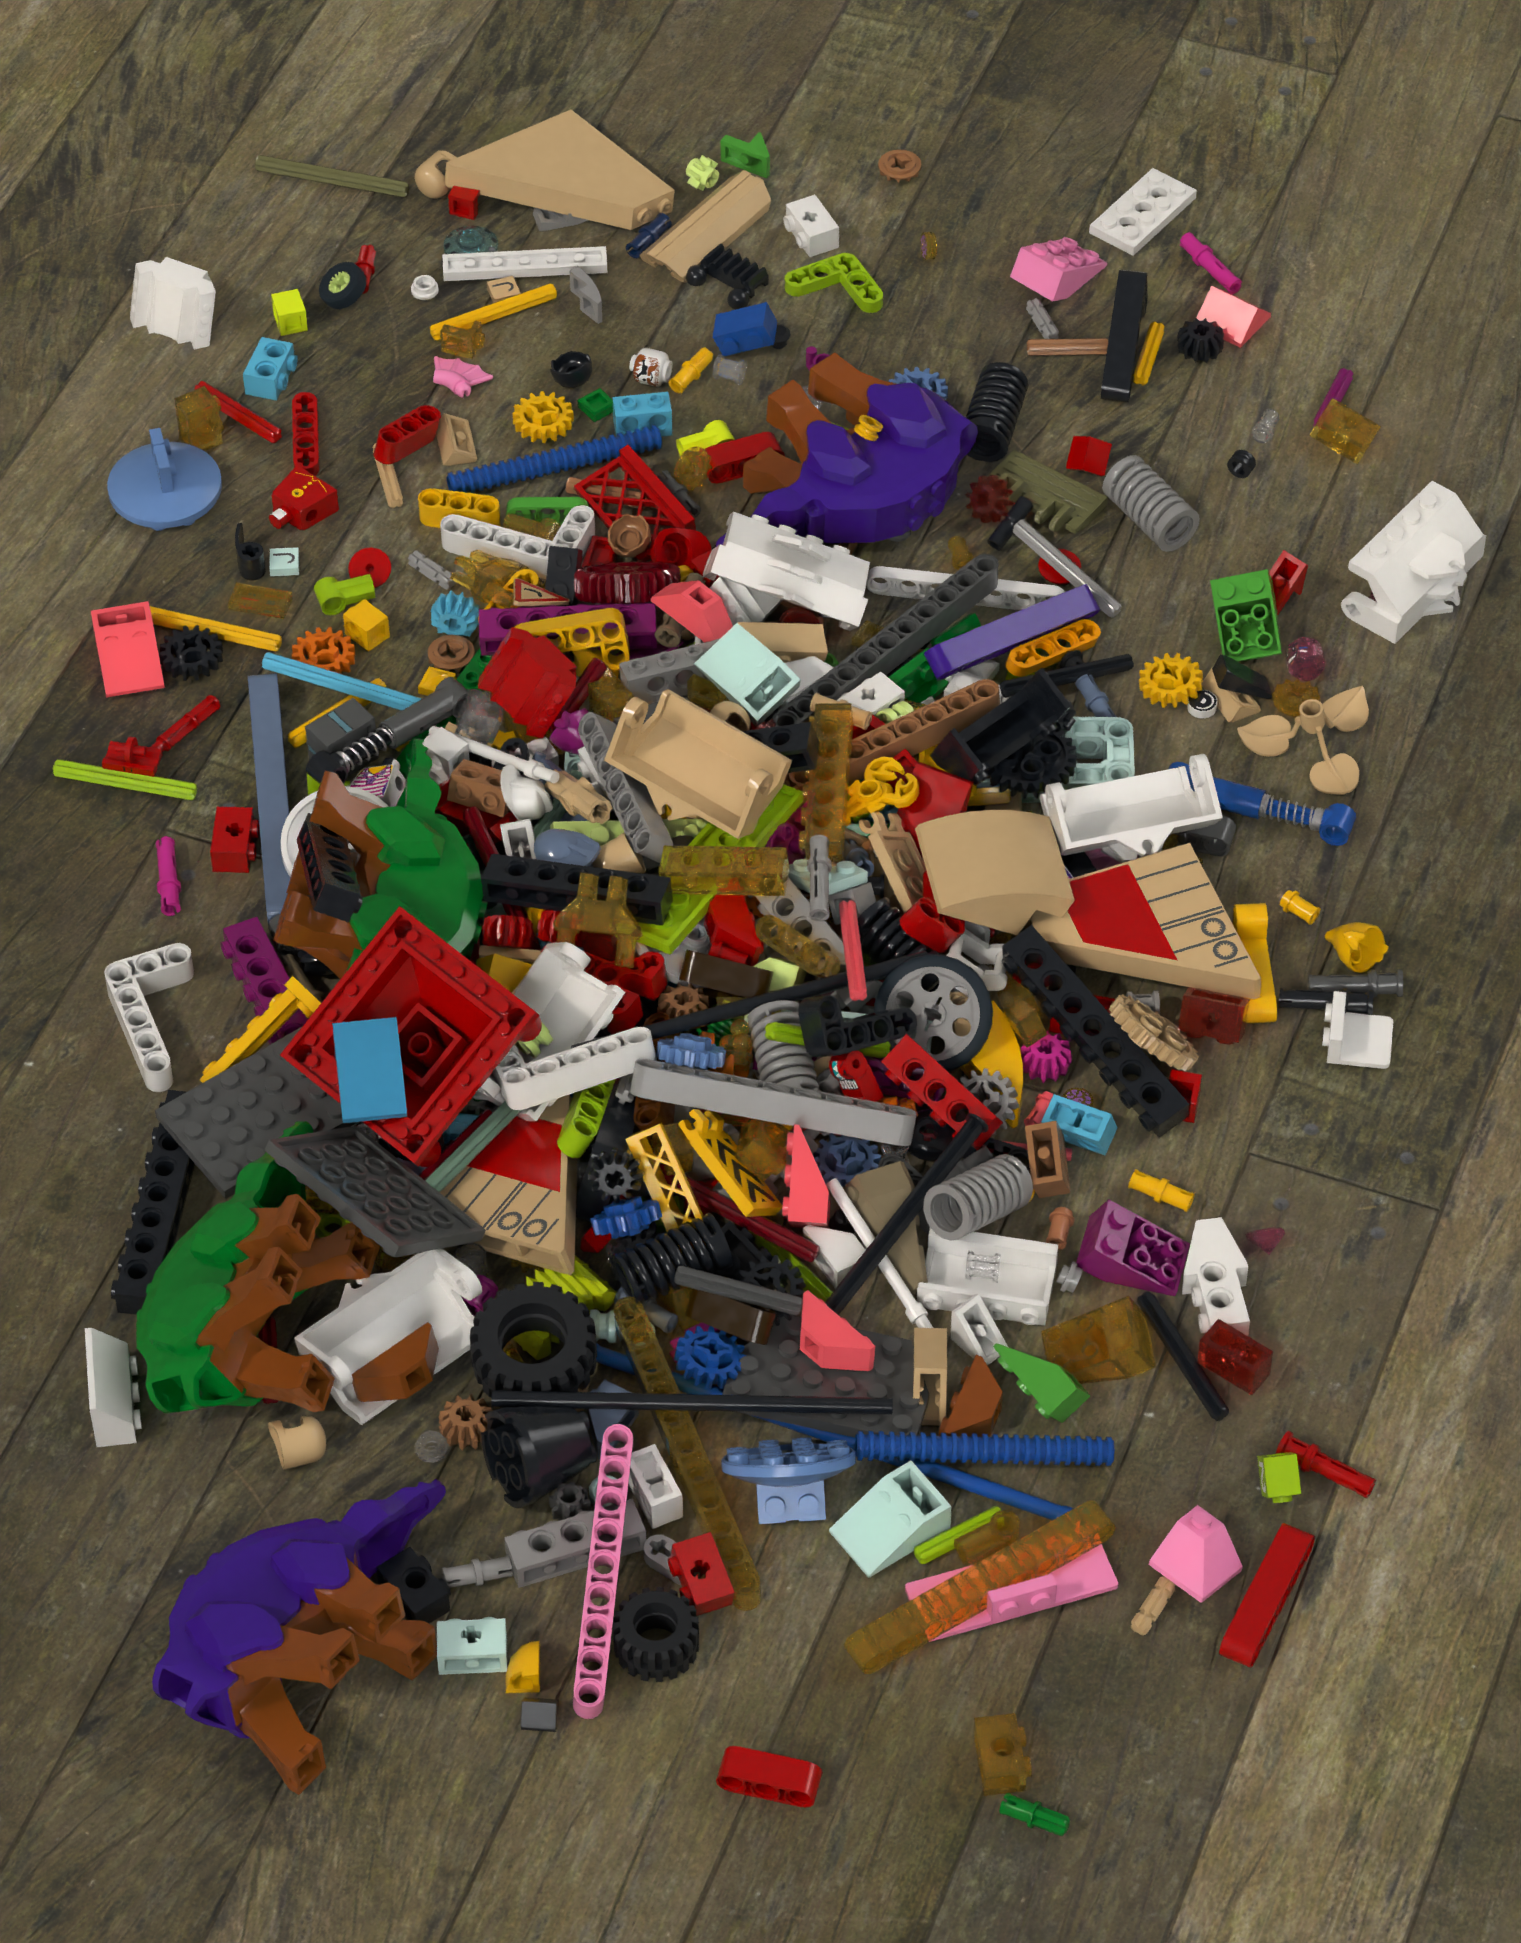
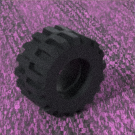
M648 1587L642 1589V1594L638 1595L636 1592L630 1594L629 1602L623 1600L619 1604V1611H615L613 1623L614 1652L616 1658H619L620 1666L623 1669L628 1667V1674L633 1677L640 1674L643 1681H649V1678H656V1682H663V1677L669 1676L670 1680L677 1678L678 1671L684 1674L689 1669V1663L694 1664L697 1658L696 1652H699V1621L694 1605L689 1606V1599L685 1596L679 1598L678 1592L672 1589L668 1593L664 1592V1587H656V1591H650ZM653 1628L665 1629L672 1633L668 1638L658 1641L647 1640L640 1636L644 1631Z

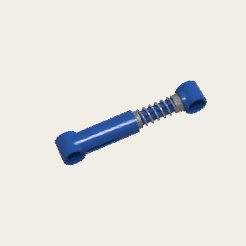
M1183 762L1172 763L1168 769L1181 766L1186 767L1190 787L1195 792L1189 765ZM1213 777L1221 810L1259 819L1260 816L1265 818L1269 815L1271 820L1277 817L1279 822L1285 819L1287 824L1293 821L1295 826L1301 823L1303 828L1308 825L1310 830L1319 831L1322 840L1335 846L1344 845L1348 841L1356 820V813L1345 804L1335 803L1324 810L1318 807L1313 810L1314 806L1309 809L1306 808V804L1302 807L1298 806V802L1294 805L1290 804V800L1287 803L1282 802V798L1275 800L1274 796L1266 795V790Z

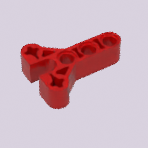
M651 951L643 953L636 958L608 961L585 952L591 959L584 969L585 972L607 985H617L625 991V994L612 1011L614 1016L606 1027L607 1030L615 1034L634 1028L643 1017L640 995L655 1001L668 984L663 956L658 952Z

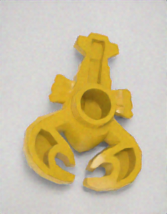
M892 757L874 759L865 769L864 781L860 783L859 780H855L847 788L846 791L851 798L845 803V806L842 808L834 807L831 810L832 817L835 823L842 827L843 825L848 826L851 824V817L855 818L863 814L882 811L887 804L895 805L896 808L908 807L916 801L919 795L918 780L910 773L905 774L908 783L904 785V781L900 778L895 785L894 794L893 787L886 782L898 778L892 771L904 775L903 767Z

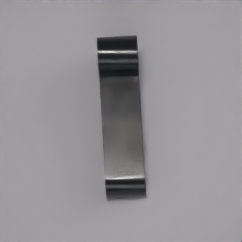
M831 995L805 998L801 1001L798 1008L805 1048L812 1057L841 1055L903 1038L906 1034L910 1036L914 1033L917 1026L915 1013L909 1008L882 1010L843 1021L840 1004Z

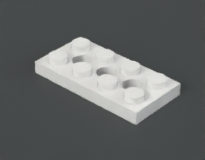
M1152 168L1090 224L1089 233L1134 256L1196 199L1197 190Z

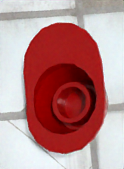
M666 528L657 534L651 544V548L646 551V555H650L651 560L654 562L675 564L678 567L682 565L690 567V560L712 550L707 537L699 531Z

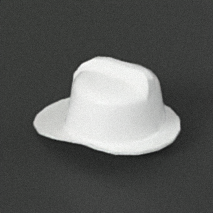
M507 764L503 767L500 779L502 795L508 808L518 821L540 819L545 813L552 811L553 804L542 781L523 777L513 765Z

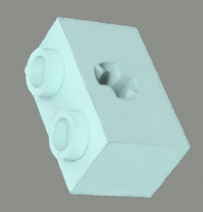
M484 1617L478 1620L453 1618L447 1621H437V1662L439 1675L507 1672L506 1619Z

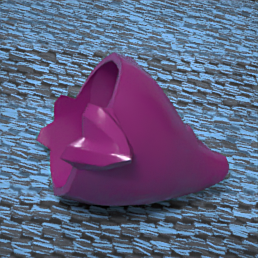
M583 708L572 713H568L565 710L562 713L561 719L554 722L556 729L549 738L552 744L562 751L579 756L578 749L584 747V744L579 736L578 726L582 717L588 713V710Z

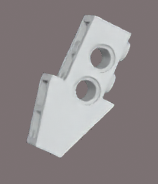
M1222 1217L1196 1220L1183 1276L1182 1295L1191 1294L1194 1307H1199L1201 1312L1198 1315L1199 1328L1201 1333H1206L1209 1345L1248 1340L1250 1325L1241 1287L1246 1286L1248 1264Z

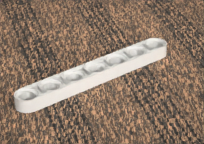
M876 566L869 570L866 586L869 591L878 595L922 599L934 590L930 585H940L953 574ZM874 578H883V579H885L887 582H886V583H878V582H875L873 579H874ZM998 579L995 591H999L1002 595L994 596L989 594L976 605L1022 610L1046 600L1047 597H1054L1065 591L1055 585ZM911 581L915 583V586H906L902 582ZM1017 594H1027L1031 598L1022 599Z

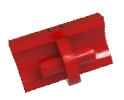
M131 736L128 737L126 743L110 741L107 754L102 760V768L154 777L163 756L162 749L138 745L137 738Z

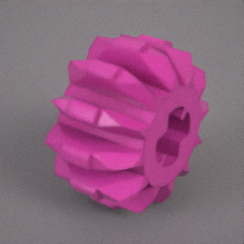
M1048 1029L1044 1035H1040L1035 1031L1032 1038L1025 1037L1020 1050L1023 1073H1029L1031 1080L1039 1077L1043 1084L1047 1078L1056 1082L1059 1075L1066 1076L1068 1067L1072 1063L1069 1041L1062 1040L1060 1033L1054 1036L1050 1035Z

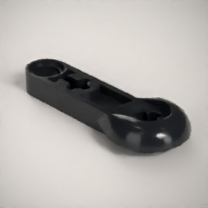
M932 1109L917 1111L918 1116L916 1117L911 1145L904 1146L911 1155L921 1160H937L952 1141L953 1137L951 1135L955 1132L949 1124L941 1127L929 1115L933 1111ZM927 1129H932L936 1139L931 1137V1141H924V1135L921 1132L927 1133ZM989 1138L983 1144L988 1149L993 1148L994 1155L996 1156L1003 1155V1152H1008L1007 1155L1026 1158L1029 1164L1028 1150L993 1138ZM970 1146L961 1158V1161L977 1150Z

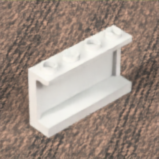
M930 1228L928 1250L925 1259L928 1283H918L917 1303L921 1302L925 1308L930 1310L953 1311L973 1295L979 1294L994 1320L1003 1319L1022 1322L1026 1325L1036 1324L1045 1326L1057 1268L1059 1245L972 1232L958 1240L950 1241L941 1238Z

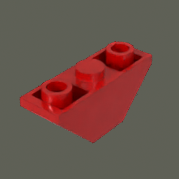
M733 876L709 903L708 912L703 923L711 945L713 942L720 943L722 941L724 946L748 954L746 965L754 966L757 964L760 954L764 951V943L762 937L758 936L755 929L754 915L748 910L745 890L740 888L737 877Z

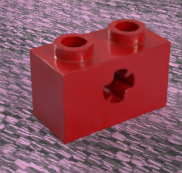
M217 806L210 849L213 872L249 873L250 862L256 860L257 849L256 843H253L254 838H259L260 832L259 820H254L253 807Z
M709 1532L673 1544L671 1556L667 1558L668 1566L672 1576H678L682 1588H679L680 1597L685 1596L689 1599V1606L694 1605L696 1616L732 1605L735 1592L712 1533ZM694 1572H700V1577L704 1574L705 1578L698 1579V1574L695 1577L693 1574Z

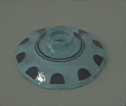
M480 226L457 228L450 232L444 240L445 254L497 252L498 240L495 234Z

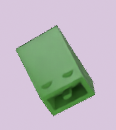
M1268 569L1210 580L1222 654L1238 662L1282 654L1277 607L1272 578Z

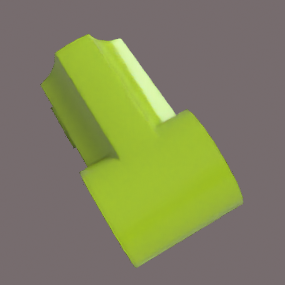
M370 574L338 581L334 577H324L314 585V591L322 612L330 616L341 613L348 604L361 602L364 599L376 598Z

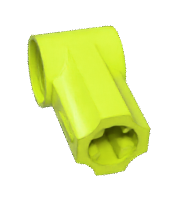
M714 420L707 424L702 432L676 439V447L682 462H687L699 458L700 453L705 448L732 441L735 438L724 421Z

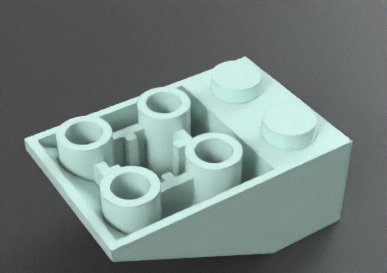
M738 623L694 663L730 701L744 707L750 716L751 722L756 727L800 687L801 679L779 657Z
M910 1460L885 1475L829 1529V1532L866 1576L870 1578L913 1552L915 1546L950 1529L951 1505Z

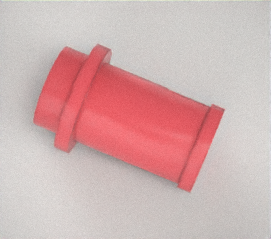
M1045 1091L1035 1098L1036 1104L1025 1118V1126L1041 1123L1053 1093Z

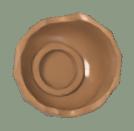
M626 513L620 519L615 520L608 530V543L616 554L623 557H635L645 552L651 542V529L647 521L640 514L634 516Z

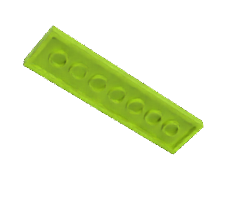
M783 784L782 788L759 817L754 832L740 839L708 822L662 874L663 877H671L673 902L664 924L655 925L622 920L617 926L619 935L671 955L706 915L709 903L718 891L733 876L738 878L737 873L739 869L764 848L778 826L785 823L804 801L803 791Z

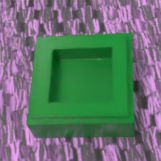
M601 388L577 400L578 408L593 422L613 413V400Z

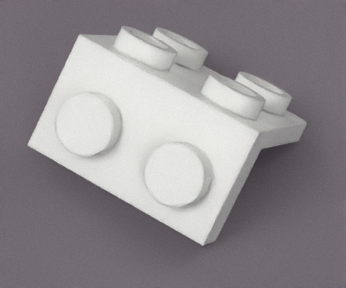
M1334 991L1332 1003H1326L1324 1022H1330V1028L1324 1027L1322 1046H1328L1327 1063L1381 1069L1388 1068L1391 1059L1393 1019L1388 1016L1345 1013L1346 992Z

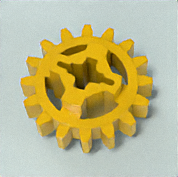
M544 391L540 392V396L530 393V399L521 398L520 405L515 404L513 424H515V431L521 432L523 439L531 436V442L533 443L537 439H541L542 443H546L548 438L555 442L557 441V435L565 437L566 430H572L574 413L571 403H565L564 396L558 399L555 398V392H552L549 396H545Z
M1168 653L1164 654V659L1155 656L1153 657V664L1146 662L1144 663L1145 670L1139 671V689L1143 692V698H1150L1152 705L1158 701L1161 702L1162 708H1165L1168 703H1172V706L1177 708L1178 702L1181 701L1187 705L1189 704L1188 698L1196 699L1198 697L1197 691H1202L1203 673L1202 670H1199V663H1191L1190 656L1181 659L1180 653H1177L1174 658H1170Z

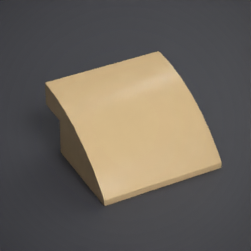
M1015 810L970 811L930 820L919 824L915 828L939 914L1018 935L1036 910L1063 917L1074 902V896L1049 816Z

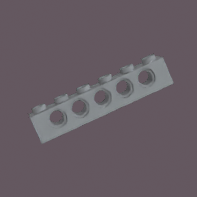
M763 848L739 869L737 875L742 880L739 884L740 888L745 890L746 895L750 899L755 895L760 901V904L757 906L759 911L768 921L772 917L779 925L775 930L786 942L792 940L797 945V948L793 951L805 965L809 961L816 968L812 972L816 979L847 971L843 940L826 920L815 921L811 919V916H809L810 901ZM775 883L774 890L769 894H764L766 887L769 884ZM789 905H794L793 911L789 915L783 916L784 909ZM807 927H812L811 934L806 938H801L803 930ZM826 949H831L829 957L820 960V954ZM876 980L866 982L867 998L864 1001H853L850 998L849 987L836 990L831 996L838 1000L842 1009L848 1006L855 1013L878 994L881 986Z

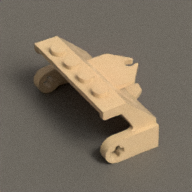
M669 689L662 692L655 712L645 723L648 703L639 697L630 699L622 711L604 761L645 784L659 815L665 813L664 808L667 804L672 809L671 815L668 816L669 821L683 817L695 819L700 816L737 839L753 833L759 817L782 788L792 760Z

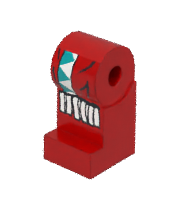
M856 1050L831 1056L829 1061L830 1073L838 1080L844 1096L874 1102L884 1097L863 1053Z

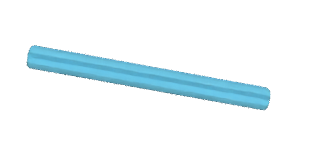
M267 652L262 660V667L266 670L401 711L423 699L271 652Z

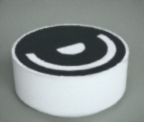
M1208 690L1197 691L1198 697L1196 699L1188 698L1189 704H1187V709L1192 716L1196 718H1209L1215 714L1217 698L1212 692Z

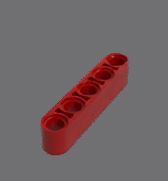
M1285 1523L1280 1526L1223 1637L1219 1655L1247 1667H1253L1311 1553L1315 1542V1535Z

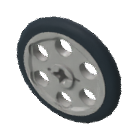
M927 954L907 960L887 975L879 988L874 1003V1012L898 1009L899 1007L896 1004L897 995L904 991L909 992L914 999L913 1005L909 1009L915 1013L917 1019L916 1036L913 1040L947 1071L955 1070L967 1064L980 1052L991 1030L993 1007L990 994L983 980L971 967L949 956ZM929 973H933L939 978V986L932 992L924 990L921 984L922 978ZM955 987H963L967 990L968 999L962 1005H956L950 999V993ZM939 997H942L938 1005V1012L942 1014L940 1020L934 1019L927 1031H925L928 1024V1015L925 1014L926 1008L932 1009L937 1004ZM959 1018H965L971 1024V1030L966 1036H958L953 1031V1023ZM933 1036H939L945 1042V1049L937 1055L930 1053L927 1048V1042ZM901 1038L888 1041L891 1044L890 1051L899 1043Z

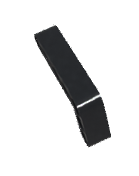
M1119 269L1101 388V399L1129 402L1141 318L1145 317L1147 307L1148 281L1146 272Z
M620 1078L615 1080L576 1196V1217L591 1222L590 1218H593L594 1215L605 1211L604 1206H608L611 1198L609 1194L608 1199L603 1201L601 1199L603 1190L598 1192L592 1191L591 1188L595 1182L588 1179L589 1172L593 1171L590 1166L593 1159L600 1160L599 1153L603 1150L611 1156L613 1147H617L619 1150L618 1155L623 1156L628 1148L625 1139L632 1135L635 1125L634 1109L636 1096L631 1103L625 1102L624 1105L618 1102L619 1098L615 1096ZM615 1171L614 1174H611V1178L616 1180L619 1175V1171Z

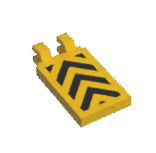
M699 1109L690 1111L689 1115L696 1120L693 1123L695 1129L692 1128L689 1120H681L678 1123L686 1138L690 1140L691 1146L745 1217L775 1216L782 1209L783 1205L732 1138L723 1130L724 1119L715 1111L706 1110L704 1114ZM709 1119L712 1122L710 1129H708Z

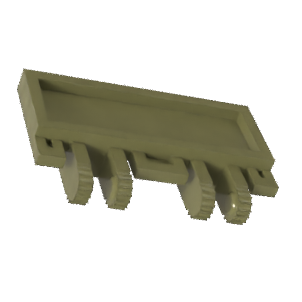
M1013 450L981 483V486L988 489L987 497L992 500L997 499L1006 491L1002 499V505L1010 508L1020 496L1029 499L1034 505L1031 509V512L1035 513L1034 521L1040 525L1053 515L1054 517L1049 523V529L1057 532L1066 522L1065 529L1074 534L1079 530H1083L1107 506L1108 501L1107 496L1016 450Z

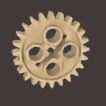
M1124 994L1118 995L1111 1004L1109 1010L1111 1011L1110 1015L1115 1018L1114 1021L1121 1025L1122 1030L1128 1032V1036L1134 1043L1148 1050L1149 1054H1154L1161 1062L1164 1061L1170 1067L1174 1066L1178 1070L1182 1069L1185 1072L1189 1071L1197 1062L1199 1055L1196 1054L1198 1051L1193 1048L1194 1045L1186 1040L1187 1037L1179 1033L1180 1030L1173 1022L1160 1016L1157 1011H1152L1147 1004L1144 1005L1138 999L1135 1001L1131 996L1126 997Z

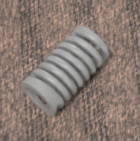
M1131 455L1121 459L1107 473L1102 487L1105 495L1148 535L1162 551H1174L1186 544L1194 535L1199 526V514L1163 478L1159 477L1148 464H1145L1140 456Z
M780 1000L768 1002L754 1008L747 1018L749 1029L751 1030L757 1069L760 1074L759 1079L819 1091V1084L816 1081L817 1074L814 1070L815 1064L812 1056L806 1051L805 1046L772 1041L765 1037V1026L768 1023L778 1022L801 1026L798 1015L800 1003ZM779 1010H790V1011H793V1012H788V1011H787V1012H779V1013H775V1014H772V1015H771L772 1012L779 1011Z
M1007 1154L998 1155L930 1188L925 1195L923 1204L926 1221L930 1228L941 1238L950 1241L958 1240L1026 1206L1031 1200L1033 1193L1031 1175L1026 1166L1016 1157Z

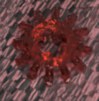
M990 475L988 477L979 476L978 483H970L972 493L967 492L965 496L970 498L971 502L965 507L973 509L971 517L974 519L980 518L982 523L1000 522L1001 516H1006L1009 512L1007 506L1015 504L1012 500H1008V496L1014 492L1012 489H1006L1008 482L1004 479L999 480L997 475Z

